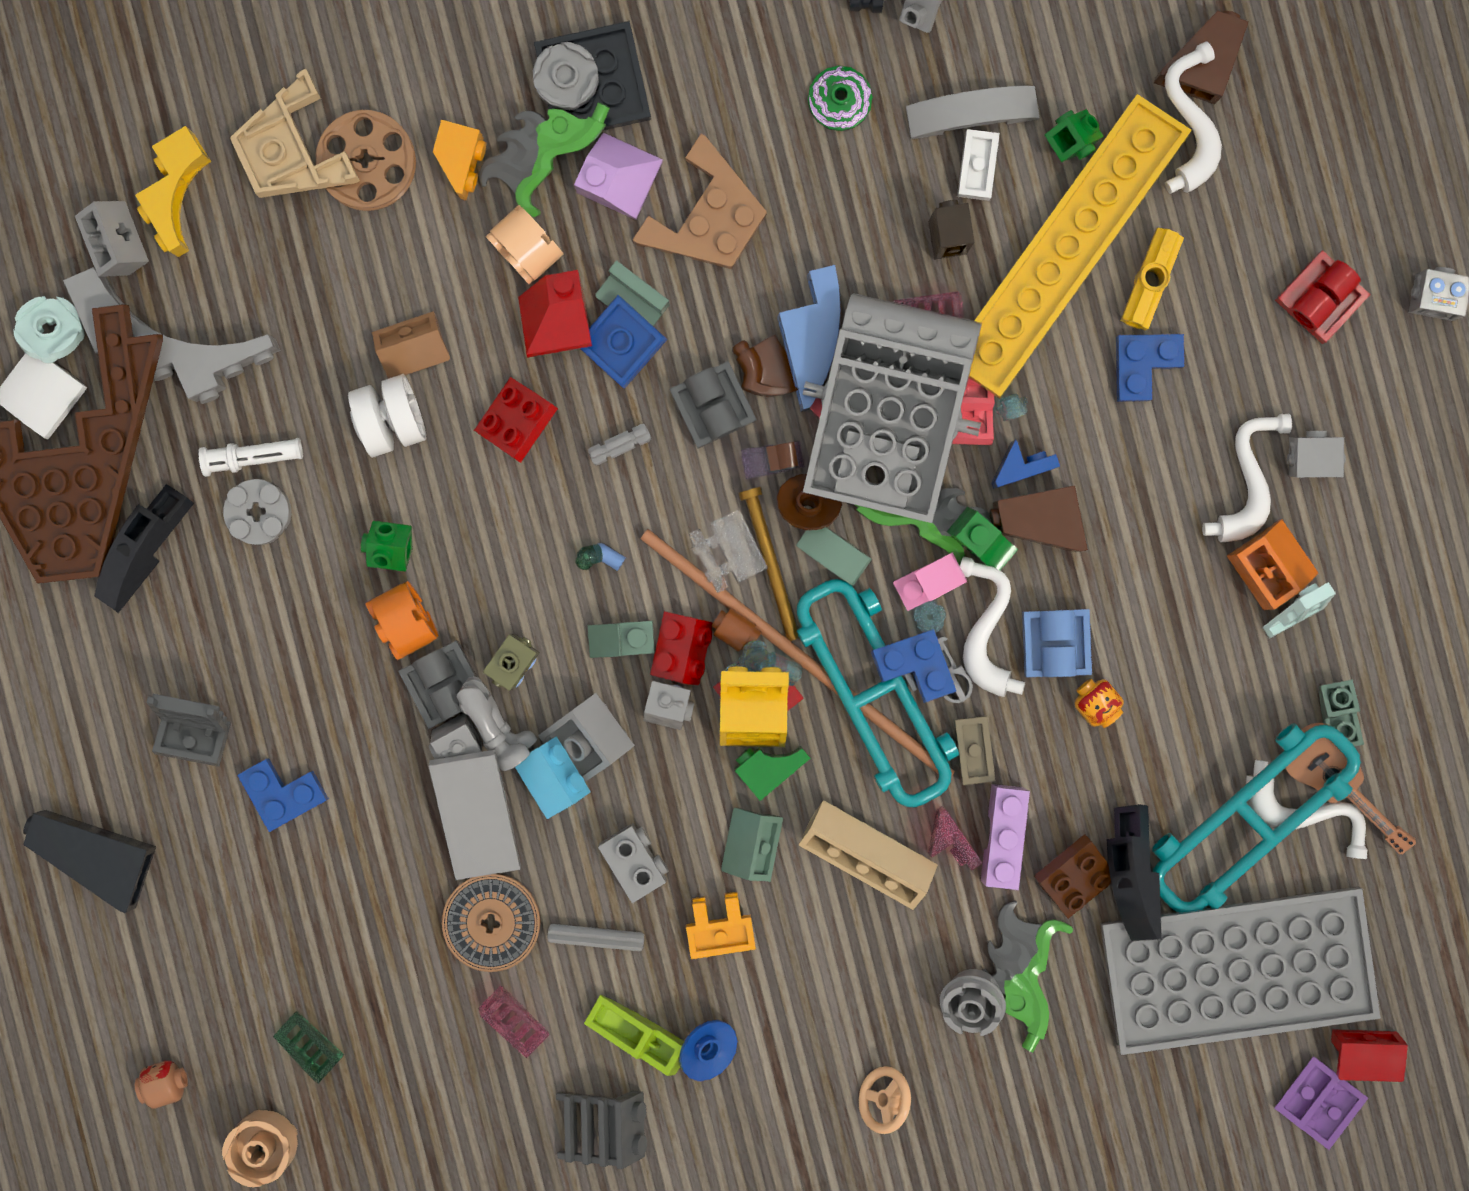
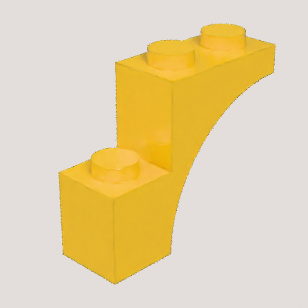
M186 126L152 146L158 156L154 158V162L165 177L135 195L141 204L137 207L139 214L147 224L152 223L158 232L154 235V238L164 252L169 251L177 257L189 251L182 234L180 222L184 194L195 175L211 162L196 135Z

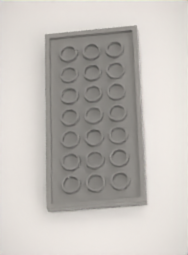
M1360 887L1225 905L1218 909L1210 907L1199 911L1161 914L1162 940L1131 941L1122 920L1100 923L1117 1046L1120 1055L1381 1019L1363 890Z

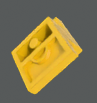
M729 667L728 671H721L720 746L785 747L789 672H782L780 668L776 667L762 668L761 672H748V668Z

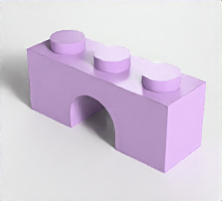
M991 784L988 810L990 836L987 849L984 848L981 882L986 887L1019 890L1030 791L1023 787Z

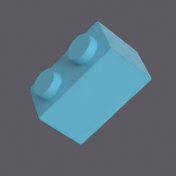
M557 736L531 751L530 755L515 767L546 819L570 807L591 792Z

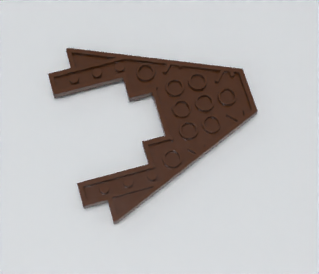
M121 304L92 308L106 409L75 412L79 446L25 452L21 421L0 422V519L37 584L99 577L103 563L113 543L163 343V334L133 337L129 305Z

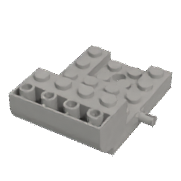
M853 293L846 308L842 328L839 331L829 380L825 386L808 381L804 385V388L808 389L803 390V395L822 399V410L803 492L933 523L952 442L958 432L978 436V429L981 426V422L962 419L961 405L982 323ZM879 466L883 469L885 478L881 483L874 484L867 479L866 471L869 467Z

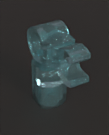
M762 641L748 642L744 646L743 654L738 658V662L729 665L725 669V671H728L729 667L748 668V672H761V669L766 667L780 668L782 672H789L790 686H793L802 675L800 664L773 651L769 653L766 644Z

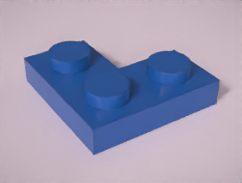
M1184 334L1118 335L1116 337L1117 402L1152 400V369L1184 367Z
M934 629L871 651L881 682L883 683L913 672L923 703L957 691Z
M269 758L237 775L269 832L329 799L314 771L284 786Z

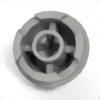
M968 969L960 972L943 988L940 995V1007L943 1018L947 1025L959 1034H963V1031L970 1033L980 1032V1036L987 1035L995 1030L1005 1015V999L996 980L989 973L979 969Z

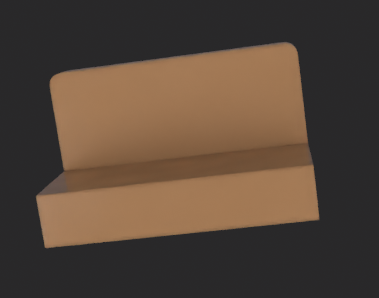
M434 311L372 332L376 354L388 379L401 374L408 375L450 360V355L441 336L439 323Z

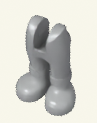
M469 677L456 696L460 703L459 707L475 724L487 751L496 750L500 770H510L530 755L528 748L537 741V737L529 730L518 734L510 732L511 727L503 720L488 688L478 677Z

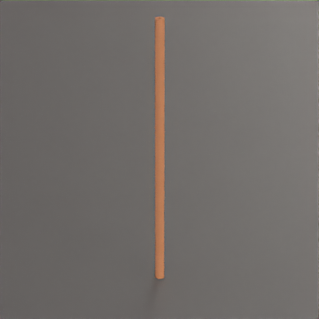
M649 529L645 531L640 538L644 543L729 610L732 608L755 623V628L762 632V636L837 694L823 666ZM850 689L853 696L857 695V693ZM868 703L860 708L867 719L939 775L937 768L923 745ZM950 768L953 776L955 771L952 768Z

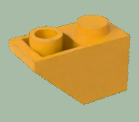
M441 120L433 153L459 198L467 200L468 193H473L476 188L478 174L474 173L477 161H482L484 158L487 143L483 141L484 138L480 130Z

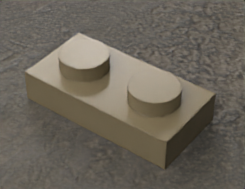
M988 716L954 719L956 743L959 751L958 760L961 784L970 785L996 781Z

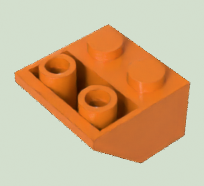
M1282 519L1227 555L1263 610H1275L1300 593L1318 574V571Z

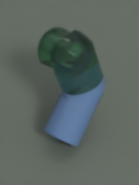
M597 543L582 547L577 552L575 563L578 568L589 570L592 565L603 562L618 571L626 557L603 543Z

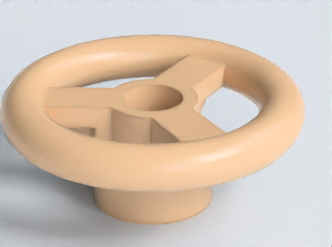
M889 1066L876 1068L867 1075L860 1088L859 1110L861 1117L872 1131L879 1134H888L899 1129L905 1122L911 1106V1092L908 1082L903 1074L895 1068ZM884 1076L893 1079L885 1090H880L879 1092L871 1090L872 1085L877 1079ZM868 1100L876 1102L877 1107L881 1110L883 1124L878 1123L872 1117Z

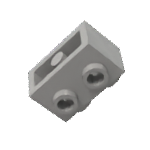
M634 823L605 839L598 846L631 903L665 884L667 880L665 873L669 872L660 855L654 857L648 848V845L652 843L643 827L637 829Z

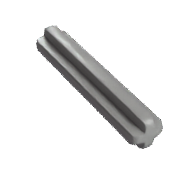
M551 924L548 928L547 939L550 943L642 951L644 947V934L642 932Z

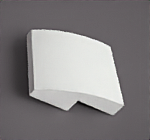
M25 353L0 386V405L48 440L87 387L55 362L44 363L40 359L33 358Z

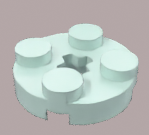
M45 296L36 297L25 303L18 310L15 317L16 325L13 332L17 343L27 355L40 359L44 363H53L57 359L67 356L75 350L85 336L83 324L76 308L64 298L46 299ZM46 323L50 326L55 323L57 324L54 328L55 330L49 334H43L44 329L42 326Z

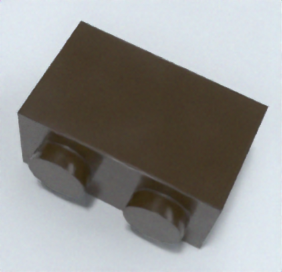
M948 200L939 203V208L934 209L928 221L934 260L967 255L975 243L969 204H959V200Z

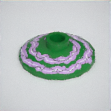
M835 66L825 69L815 77L809 88L808 104L811 114L819 124L830 130L845 131L855 128L865 120L871 110L873 96L870 84L863 74L852 67ZM842 90L847 94V98L838 100L835 97V93Z

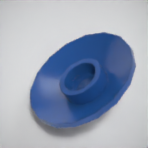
M720 1020L707 1021L696 1027L687 1036L681 1047L679 1061L682 1071L690 1079L697 1081L710 1080L721 1074L731 1063L736 1053L738 1041L733 1028L728 1023Z

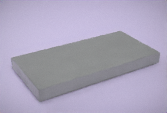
M496 750L429 760V770L455 879L460 880L520 870L521 863Z

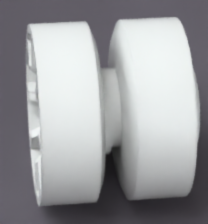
M404 374L382 381L381 391L383 400L380 399L378 393L371 385L349 391L348 393L354 429L372 458L394 450L392 431L395 432L404 447L426 440L425 426L418 403Z

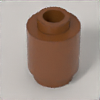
M730 608L728 613L721 610L711 625L716 629L713 636L736 651L742 650L747 654L762 633L755 628V623Z

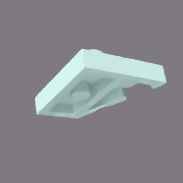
M1329 582L1321 587H1318L1316 583L1310 585L1299 593L1300 596L1293 601V604L1263 626L1264 631L1269 639L1323 610L1336 593Z

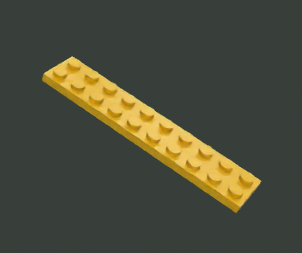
M1137 94L974 320L981 322L982 326L969 375L970 379L993 393L999 399L1187 139L1192 131L1190 128Z

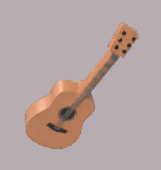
M1314 723L1302 728L1301 730L1305 733L1307 730L1311 729L1314 726L1327 724ZM1320 738L1286 767V770L1297 781L1312 786L1319 791L1328 778L1345 768L1347 758L1329 739ZM1360 766L1359 772L1348 783L1353 789L1346 798L1385 835V840L1398 854H1404L1416 844V840L1401 827H1395L1358 790L1364 780L1363 771ZM1334 797L1328 800L1330 803L1339 802Z

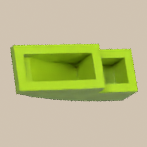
M603 995L599 996L584 1024L635 1059H643L666 1076L676 1075L681 1066L679 1058L684 1041L631 1009Z

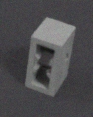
M94 201L75 215L98 277L131 275L149 262L126 201Z

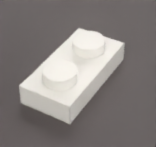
M966 130L957 197L990 201L1000 133Z

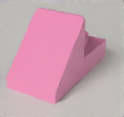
M952 552L895 580L893 583L907 611L961 586L967 580Z

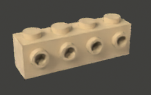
M824 800L811 817L799 843V846L912 910L927 894L938 866L923 855L914 852Z

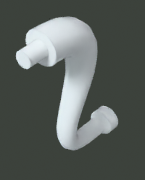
M1207 41L1197 45L1195 51L1175 61L1169 67L1165 76V88L1168 97L1190 125L1196 138V150L1193 157L1176 169V177L1165 182V188L1169 194L1181 188L1186 193L1196 189L1216 171L1221 159L1222 144L1214 123L1184 93L1179 83L1180 75L1185 70L1199 63L1206 64L1214 60V50Z
M1279 414L1277 417L1254 418L1246 421L1239 427L1235 437V449L1248 488L1247 503L1243 510L1236 514L1220 515L1217 522L1203 523L1202 531L1204 536H1218L1219 542L1243 540L1254 535L1265 524L1270 513V492L1266 479L1251 450L1249 440L1251 434L1256 431L1277 430L1280 434L1290 433L1292 429L1290 414Z
M963 556L960 568L965 577L973 575L992 580L997 586V594L967 636L963 650L965 670L972 681L983 690L1001 697H1005L1007 691L1022 695L1025 682L1011 679V671L998 668L992 664L987 656L988 639L1010 600V581L1005 573L997 568L975 563L972 558Z
M1255 760L1253 776L1246 775V784L1268 765V761ZM1274 778L1248 800L1250 807L1270 828L1278 827L1297 810L1286 808L1277 802L1274 795ZM1342 801L1325 803L1296 828H1303L1335 816H1348L1352 822L1351 844L1347 847L1346 856L1367 859L1365 818L1363 813L1351 803Z

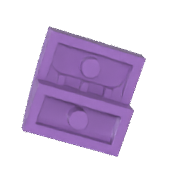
M1313 1056L1274 1109L1330 1150L1368 1100V1097L1346 1080H1340L1334 1071Z

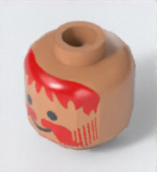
M171 1060L144 1067L139 1074V1078L135 1080V1092L138 1100L152 1109L180 1101L184 1088L188 1086L185 1070L178 1068Z

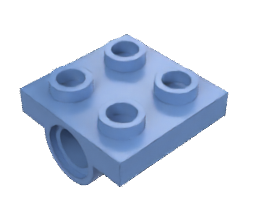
M1090 609L1022 612L1025 677L1092 675Z

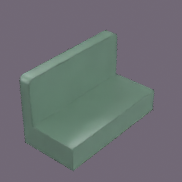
M616 260L608 270L610 276L595 294L596 298L608 307L616 296L619 295L654 326L670 306L669 300Z
M734 808L721 867L722 872L749 881L771 882L783 817Z

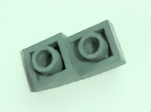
M828 527L819 530H806L796 544L806 554L853 586L872 560Z
M1353 679L1319 686L1323 723L1335 727L1354 746L1364 745L1357 716L1360 708Z

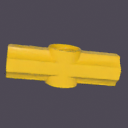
M1156 228L1141 269L1135 276L1132 292L1120 320L1126 325L1145 331L1149 329L1163 290L1170 282V273L1184 239L1179 233L1170 229ZM1146 272H1153L1157 275L1159 279L1157 287L1150 286L1146 282Z

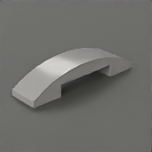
M1007 86L974 90L937 97L906 106L910 139L943 135L944 131L1001 122L1013 124L1039 120L1040 118L1035 86Z

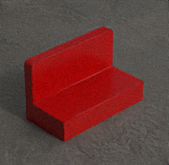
M1332 1029L1331 1042L1339 1052L1337 1077L1340 1080L1404 1081L1408 1045L1397 1031Z

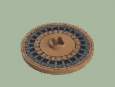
M497 873L467 879L453 891L443 910L442 931L448 948L463 964L479 971L498 972L517 965L531 952L540 932V912L535 898L521 882L504 874ZM490 914L495 915V921L500 922V925H496L493 931L488 930V924L483 923V920L487 919Z

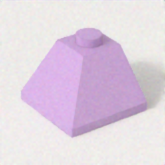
M603 133L587 155L574 186L577 194L636 220L663 160Z

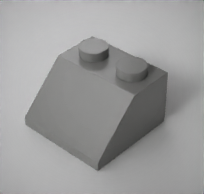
M597 693L593 694L538 735L543 743L557 736L585 782L635 746Z

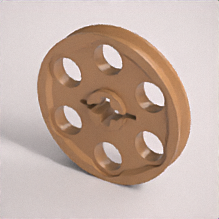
M357 110L338 117L325 129L317 145L316 165L338 155L330 153L328 145L333 138H343L346 144L344 151L350 161H352L351 163L360 180L354 184L326 188L337 201L356 210L372 211L395 203L405 194L414 178L416 155L412 141L398 122L381 112ZM364 119L371 121L373 130L368 136L356 134L355 129L359 121ZM397 134L402 138V145L398 150L389 151L385 148V140L389 135ZM364 153H368L371 158L376 159L368 163V168H364L361 163L356 162L364 158ZM392 167H400L404 171L403 179L397 184L389 183L386 178L388 170ZM368 184L375 186L377 191L375 198L369 202L362 201L359 197L360 189Z

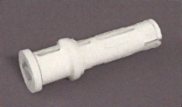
M300 438L238 447L237 444L230 443L225 448L207 450L206 447L199 448V463L204 477L210 476L212 472L231 470L232 473L241 470L242 466L303 459Z

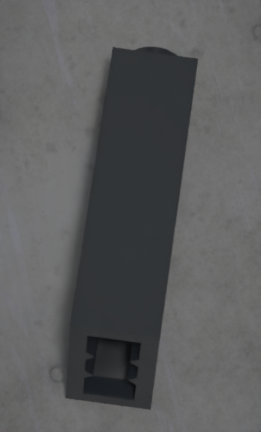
M48 810L33 813V816L27 819L23 829V834L26 835L23 843L24 846L118 911L128 913L137 907L156 846Z

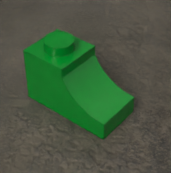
M969 507L962 512L946 531L984 565L992 566L1000 571L1018 551L1001 534L1000 530L978 511Z
M801 746L790 753L782 755L767 754L760 747L755 751L748 748L736 759L739 765L734 770L761 801L811 758Z

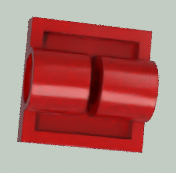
M1322 250L1284 289L1275 301L1321 344H1324L1371 294L1359 284L1361 279L1354 269L1342 261H1334Z
M510 377L473 431L521 463L558 408Z

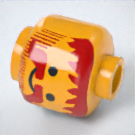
M1089 679L1076 690L1079 696L1075 700V708L1089 725L1093 727L1101 725L1103 728H1106L1123 714L1121 709L1124 704L1123 698L1108 680L1102 679L1094 682L1092 679Z

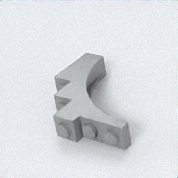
M92 267L63 281L95 353L98 354L92 308L121 305L124 303L116 295L107 277H98L95 268ZM130 311L133 337L161 334L150 328ZM268 334L242 343L218 346L191 344L163 335V343L154 380L160 381L174 374L172 370L175 369L187 398L204 404L219 397L218 392L226 389L222 376H225L226 379L243 373V367L247 365L267 363L274 358V353L281 350L276 339Z

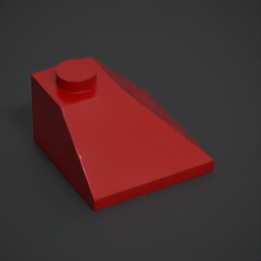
M578 270L545 275L518 297L527 358L592 346L584 291Z

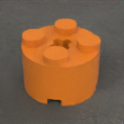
M409 581L399 584L366 602L369 613L374 620L377 619L379 624L374 626L379 638L383 643L390 641L388 643L389 648L397 660L428 645L439 637L430 613L425 611L421 604L423 602L421 597Z

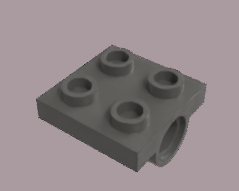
M729 361L716 367L705 369L687 378L683 383L669 389L697 449L757 421Z
M458 640L427 654L398 671L428 729L462 712L456 696L469 677H477Z

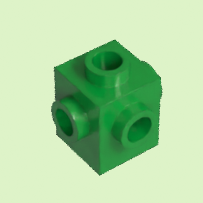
M1087 109L1075 114L1072 110L1066 112L1055 120L1057 125L1044 134L1061 163L1075 156L1079 160L1087 157L1096 150L1094 144L1104 137L1099 130L1098 121L1093 115L1089 114Z
M372 521L369 533H364L361 541V552L366 553L367 567L406 572L413 550L412 526Z

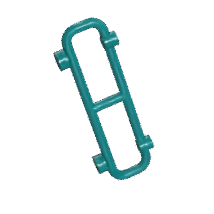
M832 579L825 581L808 590L797 603L796 614L802 628L796 630L805 648L812 645L879 771V773L874 775V779L883 793L889 790L893 798L905 807L915 808L939 797L948 789L952 777L948 761L959 756V751L947 732L937 738L934 737L902 676L883 683L880 682L853 696L825 644L819 628L810 615V606L833 592L843 594L873 650L886 646L871 619V616L882 611V608L871 588L857 593L854 587L844 580ZM892 690H895L939 773L936 783L916 794H908L903 790L897 774L887 760L860 709Z
M1293 723L1283 729L1275 739V742L1284 750L1278 757L1184 840L1179 842L1171 833H1168L1160 838L1152 847V852L1160 859L1152 872L1159 873L1160 897L1178 913L1203 910L1208 905L1212 909L1221 907L1228 898L1224 893L1228 887L1330 798L1334 797L1337 801H1341L1351 793L1353 788L1348 783L1359 772L1361 764L1360 754L1355 746L1333 726L1318 725L1304 733ZM1320 738L1329 739L1347 758L1345 768L1328 778L1318 792L1278 827L1272 830L1246 802L1316 740ZM1237 811L1263 840L1215 882L1207 884L1194 900L1190 902L1182 901L1166 885L1164 881L1165 874Z

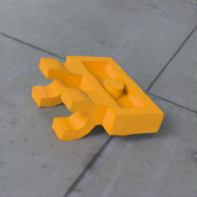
M738 892L725 893L728 918L711 921L708 919L705 896L692 898L695 923L686 924L691 959L756 949L751 914L741 916Z

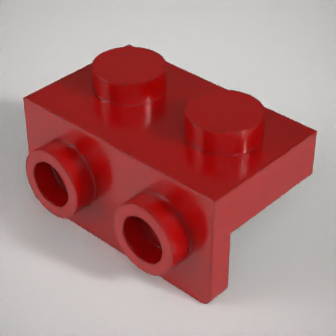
M664 611L650 675L679 683L699 685L705 672L704 662L707 648L712 640L711 625L713 623Z

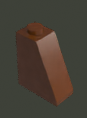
M1217 11L1155 77L1154 84L1165 87V76L1169 67L1179 58L1195 51L1197 45L1207 41L1214 50V60L1206 64L1199 63L1185 70L1180 75L1179 83L1186 95L1215 105L1224 94L1249 21L1240 19L1241 16L1233 11Z
M1075 486L993 502L994 508L989 511L991 523L1002 532V535L1072 552L1088 550Z

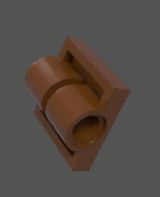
M1085 834L1034 875L1035 880L1067 919L1081 910L1084 905L1111 884L1109 864Z

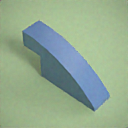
M835 265L812 270L807 274L813 300L812 305L780 312L777 316L794 384L798 389L796 395L801 412L808 410L816 399L815 397L803 395V390L808 389L804 388L805 382L823 385L835 353L840 322V293Z

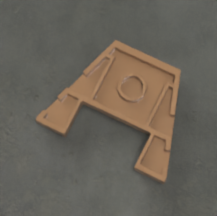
M701 133L685 157V160L712 177L713 179L678 233L673 232L648 216L635 235L633 243L638 246H646L662 252L674 253L690 257L693 260L732 269L766 217L767 211L708 138Z

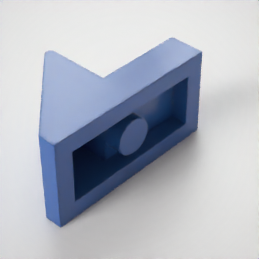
M1017 440L1012 441L991 482L993 489L1060 467L1057 455L1047 457L1046 452L1043 451L1026 457L1028 463L1025 464Z

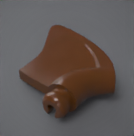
M776 335L765 339L752 348L749 347L748 342L742 340L732 348V352L737 356L736 361L744 374L741 384L742 390L766 397L787 395L798 390L794 384L787 353Z

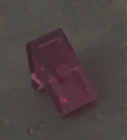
M940 806L936 810L928 855L932 858L953 844L954 848L950 852L960 867L966 864L971 870H974L983 863L946 808Z

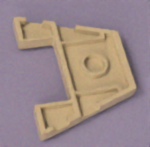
M307 69L300 71L296 75L298 79L287 89L283 87L275 95L276 99L264 111L260 109L230 137L254 192L259 198L354 184L360 181L345 151L317 165H314L291 116V113L321 99Z

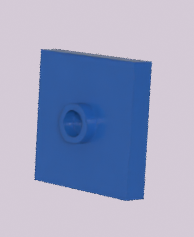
M617 295L589 328L592 346L580 349L622 388H626L668 339L621 296Z

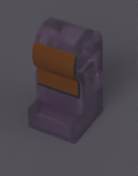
M800 441L741 450L746 481L805 467Z

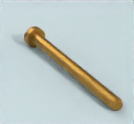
M756 487L740 492L739 497L741 501L746 500L785 635L789 641L798 639L796 632L798 629L758 498L759 495H762L761 487Z

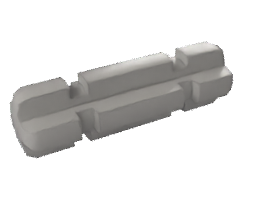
M645 424L633 427V431L630 433L625 431L605 440V444L602 446L597 444L590 447L588 453L594 465L606 462L607 457L611 456L613 459L634 449L635 444L639 443L641 446L650 442L651 436Z

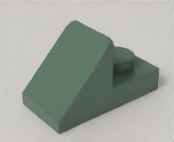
M653 621L587 625L590 658L655 653Z

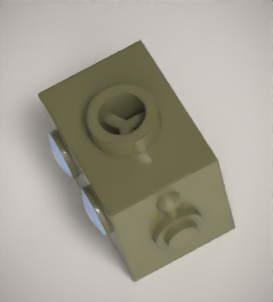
M509 634L483 673L493 680L492 683L500 688L502 686L508 691L514 690L523 681L527 670L533 667L540 652L532 647V642L526 637L519 638L515 634ZM507 656H510V657H512V658H514V659L509 660V659H507L506 657H507ZM515 662V666L511 669L512 663Z

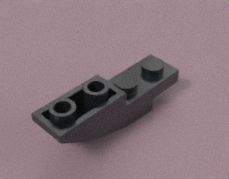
M166 484L147 509L138 504L127 518L109 549L97 581L94 596L119 613L160 562L153 556L194 503Z
M1138 804L1114 808L1115 838L1106 839L1110 878L1120 916L1131 941L1162 940L1159 873L1151 872L1148 806Z

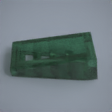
M297 1011L273 1036L300 1067L318 1084L344 1056L335 1045ZM298 1025L301 1030L290 1040L287 1037L288 1033ZM306 1034L310 1039L300 1049L296 1044ZM315 1044L319 1049L310 1058L306 1053ZM324 1053L328 1059L319 1066L315 1062Z

